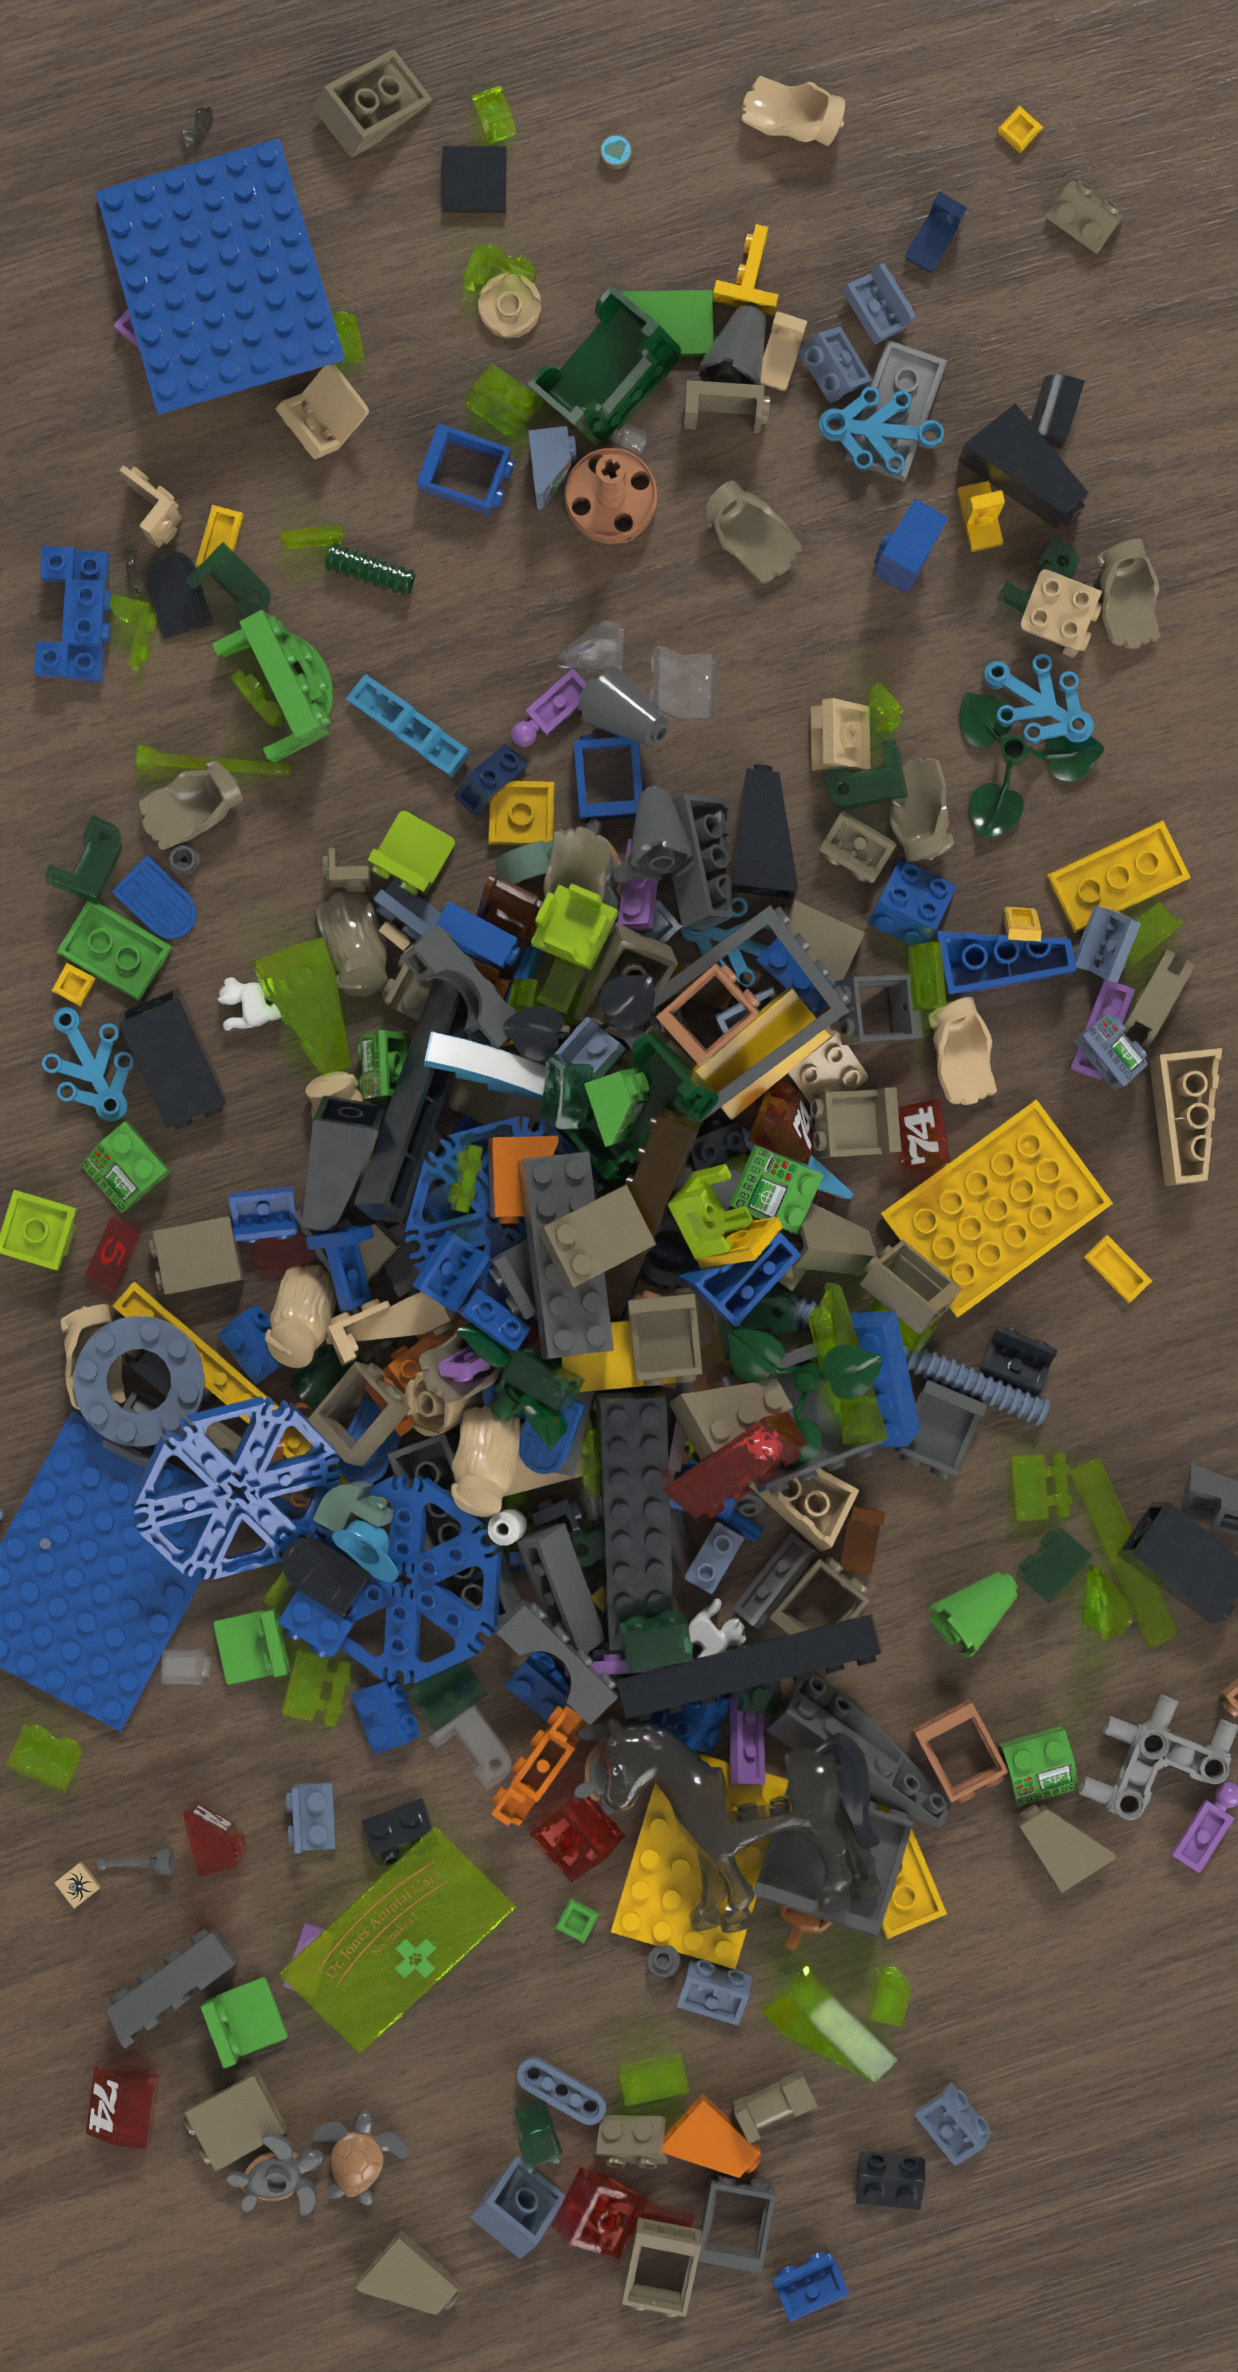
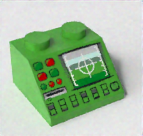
M378 1030L361 1035L358 1056L362 1062V1075L360 1076L359 1085L365 1100H391L409 1051V1034Z
M638 1067L622 1070L584 1083L605 1147L630 1139L648 1101L646 1093L649 1091L648 1081L644 1073L639 1072Z
M126 1121L103 1139L81 1164L83 1169L122 1214L172 1172L136 1129Z
M754 1145L728 1205L734 1208L745 1206L752 1216L759 1219L779 1217L783 1226L782 1229L798 1234L824 1174L800 1162Z
M1059 1725L998 1744L1003 1761L1009 1771L1007 1775L1017 1807L1079 1789L1075 1761L1066 1731L1062 1726Z

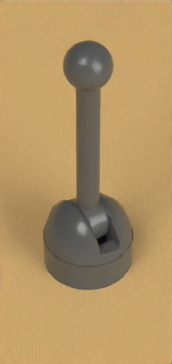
M161 1849L156 1851L148 1860L107 1861L105 1858H99L95 1866L99 1871H104L107 1867L150 1866L157 1875H173L175 1856L173 1849Z

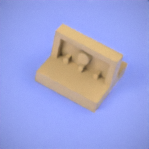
M829 698L822 699V705L811 707L812 771L823 772L838 769L871 770L870 706Z

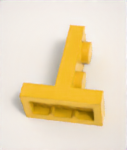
M756 224L754 233H747L743 253L749 255L746 265L740 264L736 283L741 284V286L716 280L713 302L737 308L746 304H753L760 307L764 314L775 315L779 294L755 289L767 238V226Z
M989 481L959 487L957 495L971 552L1003 545L1004 542L998 521V516L1005 504L1002 490L992 492Z

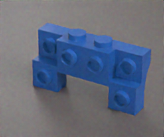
M42 546L40 578L43 582L65 583L62 643L36 641L34 674L37 677L103 683L105 642H110L111 623H107V610H112L113 591H109L111 556L108 552L75 550L74 547Z

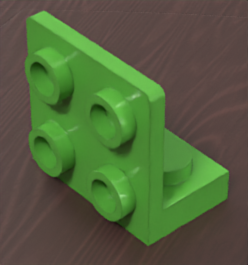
M277 1607L214 1622L225 1680L228 1685L274 1675V1677L282 1676L291 1671L282 1628L277 1623L279 1621Z
M266 1977L255 1979L209 1997L200 2006L223 2068L236 2064L239 2057L282 2041L288 2036Z

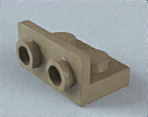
M400 958L397 967L401 968V971L396 980L390 978L382 993L386 997L384 1003L386 1006L419 1022L434 979L420 981Z

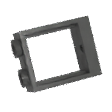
M917 974L862 976L835 981V987L839 985L850 1000L845 1004L849 1012L839 1018L838 1030L841 1035L842 1046L898 1043L923 1038ZM888 987L893 1033L863 1034L859 988Z
M719 2173L718 2177L711 2175L701 2225L702 2240L698 2262L762 2274L776 2198L775 2187H770L769 2182L760 2179H751L749 2183L739 2181L738 2177L725 2173ZM718 2190L764 2198L755 2250L708 2242Z

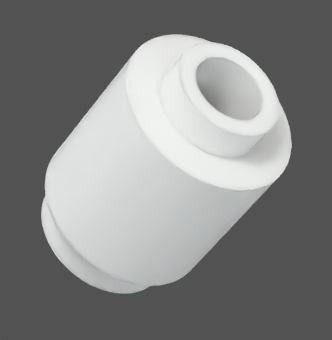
M516 1509L503 1510L494 1515L488 1524L490 1538L499 1545L512 1544L522 1538L527 1530L525 1516ZM504 1524L508 1526V1532L505 1530Z

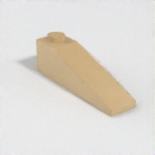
M419 1292L344 1329L346 1334L351 1332L355 1341L420 1335L434 1332L438 1336L454 1328L452 1322L461 1319L462 1316L441 1305L423 1292ZM327 1337V1344H332L330 1338Z

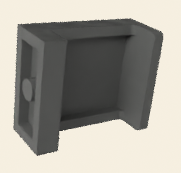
M925 1379L915 1401L920 1432L908 1447H896L895 1451L902 1453L900 1460L916 1467L919 1466L921 1461L932 1466L930 1473L948 1480L950 1474L958 1477L961 1462L980 1417H983L987 1405Z

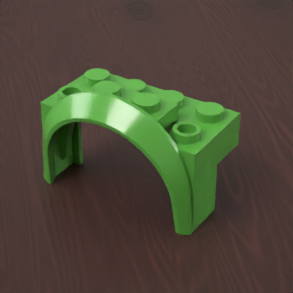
M260 610L239 621L242 627L240 630L212 643L216 654L218 656L222 655L224 658L252 647L293 732L263 748L267 759L276 763L331 734L327 725L331 724L329 716L333 704V686L327 665L316 649L301 637L288 632L283 622L277 620L275 615L270 616L265 611ZM297 661L300 663L305 676L303 673L297 674L293 663Z

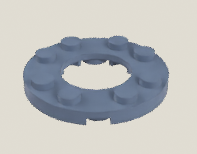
M131 1316L118 1319L99 1329L87 1341L80 1352L74 1371L75 1397L86 1421L105 1438L127 1446L155 1445L161 1436L164 1440H168L165 1432L168 1429L174 1434H179L183 1430L179 1420L183 1418L189 1422L187 1415L198 1412L205 1392L204 1368L199 1351L194 1343L175 1325L149 1316ZM132 1349H145L156 1353L166 1362L171 1373V1388L167 1398L158 1408L147 1413H132L122 1409L113 1401L108 1389V1373L111 1365L121 1354Z

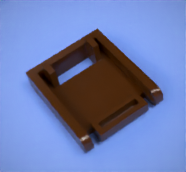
M491 873L485 884L476 916L517 937L519 942L525 941L531 944L537 930L535 919L543 902L538 901V896L504 879L502 882L498 881V876Z

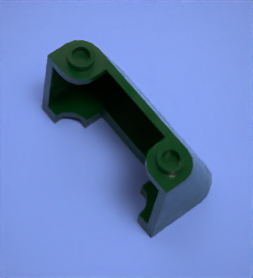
M612 285L596 302L595 314L601 322L559 370L553 365L541 367L527 383L533 391L596 446H604L615 437L675 367L681 356V348L655 320Z
M647 1032L645 1035L637 1038L632 1046L631 1056L636 1062L629 1069L638 1067L639 1072L644 1073L648 1081L649 1091L646 1092L648 1101L630 1139L605 1147L591 1105H577L568 1112L567 1118L560 1125L582 1152H589L590 1162L606 1181L623 1186L630 1174L635 1176L639 1165L634 1163L640 1146H647L650 1135L646 1133V1130L653 1115L658 1116L666 1108L700 1123L719 1100V1095L656 1034Z

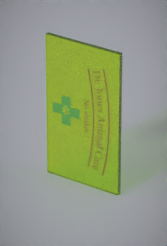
M434 1826L279 1972V1975L361 2054L509 1915L516 1906L442 1833L441 1829Z

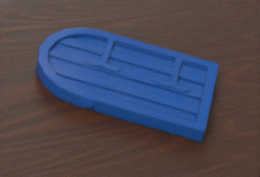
M148 855L112 891L122 903L148 926L149 930L162 938H181L189 933L196 923V906L187 891L183 890Z
M538 1384L534 1396L538 1400L545 1399L553 1403L564 1415L568 1428L551 1450H548L526 1418L519 1439V1455L525 1466L533 1472L548 1474L561 1468L567 1460L586 1404L544 1384Z
M362 1398L347 1431L356 1442L382 1413L379 1406L370 1400ZM394 1429L363 1467L345 1463L338 1455L339 1462L337 1464L343 1478L350 1483L363 1481L372 1485L381 1480L390 1467L387 1454L396 1451L402 1436L400 1437Z

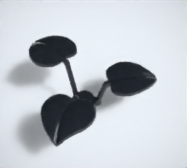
M648 974L620 976L610 980L600 993V1007L606 1015L611 1017L599 1025V1027L605 1030L615 1021L625 1031H633L642 1027L649 1019L654 1006L655 992L651 976ZM539 1005L522 1009L513 1014L504 1023V1029L517 1050L532 1060H544L552 1056L558 1049V1039L567 1040L572 1034L559 1033L563 1027V1017L557 1010L548 1006ZM613 1064L604 1076L624 1069ZM588 1094L584 1099L579 1096L583 1105H591Z

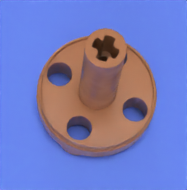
M604 448L587 454L573 467L565 484L564 499L568 519L581 534L593 541L604 544L628 543L632 541L649 525L656 510L657 487L650 469L636 455L622 449ZM598 461L596 465V473H593L589 469V466L593 462ZM642 477L648 481L649 485L644 490H637L631 485V482L635 478ZM577 503H586L590 507V511L583 516L575 514L572 509ZM620 519H627L633 526L627 532H620L614 525Z

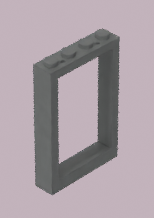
M771 905L766 907L655 991L652 1010L768 924L831 1007L717 1093L719 1095L717 1104L701 1121L849 1012L845 1005L850 1001L839 985L834 989L826 980L831 974L819 959L815 962L811 960L806 953L811 947L800 933L793 936L787 928L791 921L780 906L775 910ZM616 1021L613 1023V1026L631 1050H633L632 1046L635 1040L645 1035L641 1028L625 1031L619 1027Z

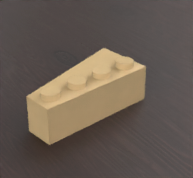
M1222 1048L1163 1054L1149 1059L1165 1186L1208 1180L1212 1144L1210 1136L1212 1121L1215 1118L1216 1108H1214L1215 1092L1218 1089L1219 1075L1217 1074Z
M737 1440L732 1442L723 1460L726 1466L820 1552L832 1548L859 1492L858 1489L824 1470L818 1469L816 1470L818 1476L803 1483H800L798 1478L787 1482L789 1488L772 1495L769 1489L758 1493Z

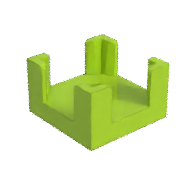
M726 1164L693 1172L667 1203L695 1260L728 1252L733 1243L732 1241H726L723 1237L724 1234L747 1228L753 1221L748 1208L745 1206L725 1211L712 1184L729 1180L732 1177Z

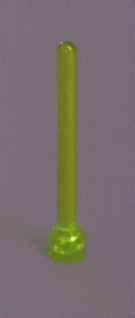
M139 744L136 751V770L150 771V768L156 769L157 766L206 770L205 765L207 763L218 761L229 772L288 776L291 773V767L286 763L158 753V750L152 749L151 745Z

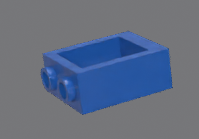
M438 423L417 480L418 491L491 516L493 507L499 508L503 499L504 490L500 489L504 477L509 479L513 471L515 460L511 459V448ZM449 443L499 460L485 501L434 484Z
M613 733L612 738L599 739L598 734L581 735L580 740L574 741L580 822H588L592 818H597L599 821L635 818L638 796L642 792L638 742ZM630 748L634 800L587 804L582 751Z
M448 901L436 925L439 924L443 930L452 936L454 943L461 951L500 971L505 972L507 967L513 969L521 954L520 948H518V939Z

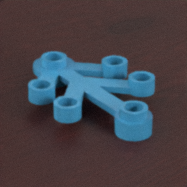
M874 387L863 389L861 396L845 409L832 408L822 414L819 420V430L822 436L830 441H840L853 457L854 467L862 472L870 469L873 456L869 451L862 450L851 434L865 436L885 461V469L891 475H898L903 471L905 460L900 454L893 451L883 437L919 441L923 447L928 449L939 446L944 437L942 425L935 420L925 421L920 427L885 423L897 412H905L909 409L912 398L905 390L897 391L890 402L866 421L852 419L865 408L871 409L877 406L880 393ZM872 393L875 395L876 400L874 402H867L864 399V395ZM903 396L907 399L908 403L905 406H900L896 403V398ZM837 421L841 427L838 430H832L829 427V423ZM931 431L936 435V439L928 441L925 439L924 434ZM859 456H866L869 463L867 465H860L857 458ZM892 459L898 460L901 464L900 468H891L889 461Z
M1039 654L1032 662V670L1037 675L1040 693L1012 676L1009 667L1005 663L993 661L986 666L983 679L989 688L1000 689L1005 687L1031 704V706L1013 708L1010 705L1000 707L996 715L999 725L1009 727L1014 722L1050 716L1059 722L1043 727L1038 723H1029L1023 732V738L1029 744H1037L1043 739L1065 736L1072 742H1083L1091 736L1094 723L1088 713L1081 711L1076 689L1079 678L1074 672H1064L1058 682L1060 690L1065 693L1066 711L1056 704L1050 676L1052 660L1048 655ZM1040 660L1045 661L1048 667L1046 669H1039L1036 666V662ZM993 669H1000L1003 672V676L994 677L991 671ZM1071 678L1074 681V685L1071 687L1065 686L1063 680ZM1002 712H1009L1012 715V719L1008 721L1003 720L1000 714ZM1080 721L1084 728L1076 730L1073 728L1072 723ZM1035 729L1038 731L1039 736L1031 738L1027 731Z
M736 897L732 899V905L735 902H740L743 904L744 910L741 913H735L732 910V916L740 918L746 914L748 905L743 898ZM745 923L727 931L715 926L699 932H694L692 929H683V927L680 929L686 940L697 943L703 956L713 948L709 939L721 942ZM768 924L763 927L765 929H771V927ZM750 939L745 940L727 954L738 978L743 973H748L751 976V983L747 985L742 984L747 988L753 986L755 974L747 968L739 950L759 957L769 947ZM722 959L718 961L721 967L725 965Z
M69 1007L59 1009L54 1015V1025L57 1030L67 1034L83 1066L64 1061L60 1056L53 1053L47 1054L43 1058L42 1066L49 1073L60 1072L92 1082L98 1095L78 1090L70 1082H63L57 1088L58 1097L66 1102L77 1101L95 1107L97 1114L103 1120L110 1122L120 1120L126 1114L128 1108L127 1099L122 1092L128 1073L135 1065V1059L128 1052H120L115 1056L114 1064L117 1070L109 1088L104 1074L114 1042L120 1037L118 1027L107 1023L100 1028L99 1036L101 1042L94 1059L79 1030L81 1017L78 1012ZM65 1014H69L72 1018L68 1026L61 1024V1017ZM107 1028L115 1030V1036L112 1039H106L104 1036ZM122 1056L130 1058V1064L126 1068H122L119 1065V1060ZM50 1058L58 1060V1066L55 1069H49L47 1066ZM66 1086H71L73 1089V1094L69 1098H65L62 1095V1090ZM110 1099H114L117 1104L113 1111H108L105 1107L106 1102Z

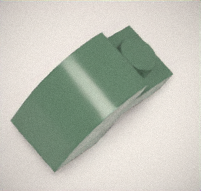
M542 840L524 845L494 859L500 882L504 879L520 887L545 877L553 840L547 842Z
M356 1481L337 1486L327 1492L321 1500L313 1520L335 1532L345 1530L356 1515L377 1527L389 1524L396 1511L386 1507L387 1502L372 1495L369 1496L373 1487L372 1484Z

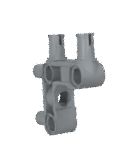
M1163 1694L1159 1697L1151 1720H1147L1144 1724L1138 1723L1135 1726L1109 1716L1105 1722L1103 1733L1128 1743V1753L1115 1784L1110 1786L1085 1776L1080 1785L1079 1794L1105 1804L1104 1807L1107 1811L1119 1815L1123 1819L1135 1820L1142 1815L1152 1795L1150 1791L1158 1769H1162L1163 1766L1171 1765L1185 1771L1191 1778L1211 1784L1222 1783L1229 1775V1763L1231 1761L1229 1750L1237 1733L1238 1725L1221 1718L1211 1745L1207 1744L1206 1747L1171 1733V1729L1168 1728L1179 1701ZM1150 1735H1157L1159 1737L1158 1747L1153 1751H1147L1144 1746L1146 1738ZM1213 1759L1218 1760L1219 1770L1217 1773L1210 1776L1206 1775L1205 1765L1207 1762ZM1129 1795L1134 1796L1135 1806L1133 1809L1122 1811L1120 1808L1122 1798Z

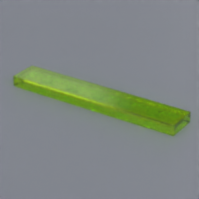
M1100 1457L1070 1469L1071 1477L1147 1646L1152 1648L1178 1636L1179 1633L1157 1584L1116 1555L1133 1531Z

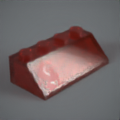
M788 1411L764 1417L662 1490L669 1498L695 1518L708 1515L711 1519L726 1509L725 1502L731 1498L737 1501L750 1493L752 1490L749 1486L758 1480L761 1484L777 1474L774 1468L784 1463L787 1466L802 1456L800 1450L809 1444Z

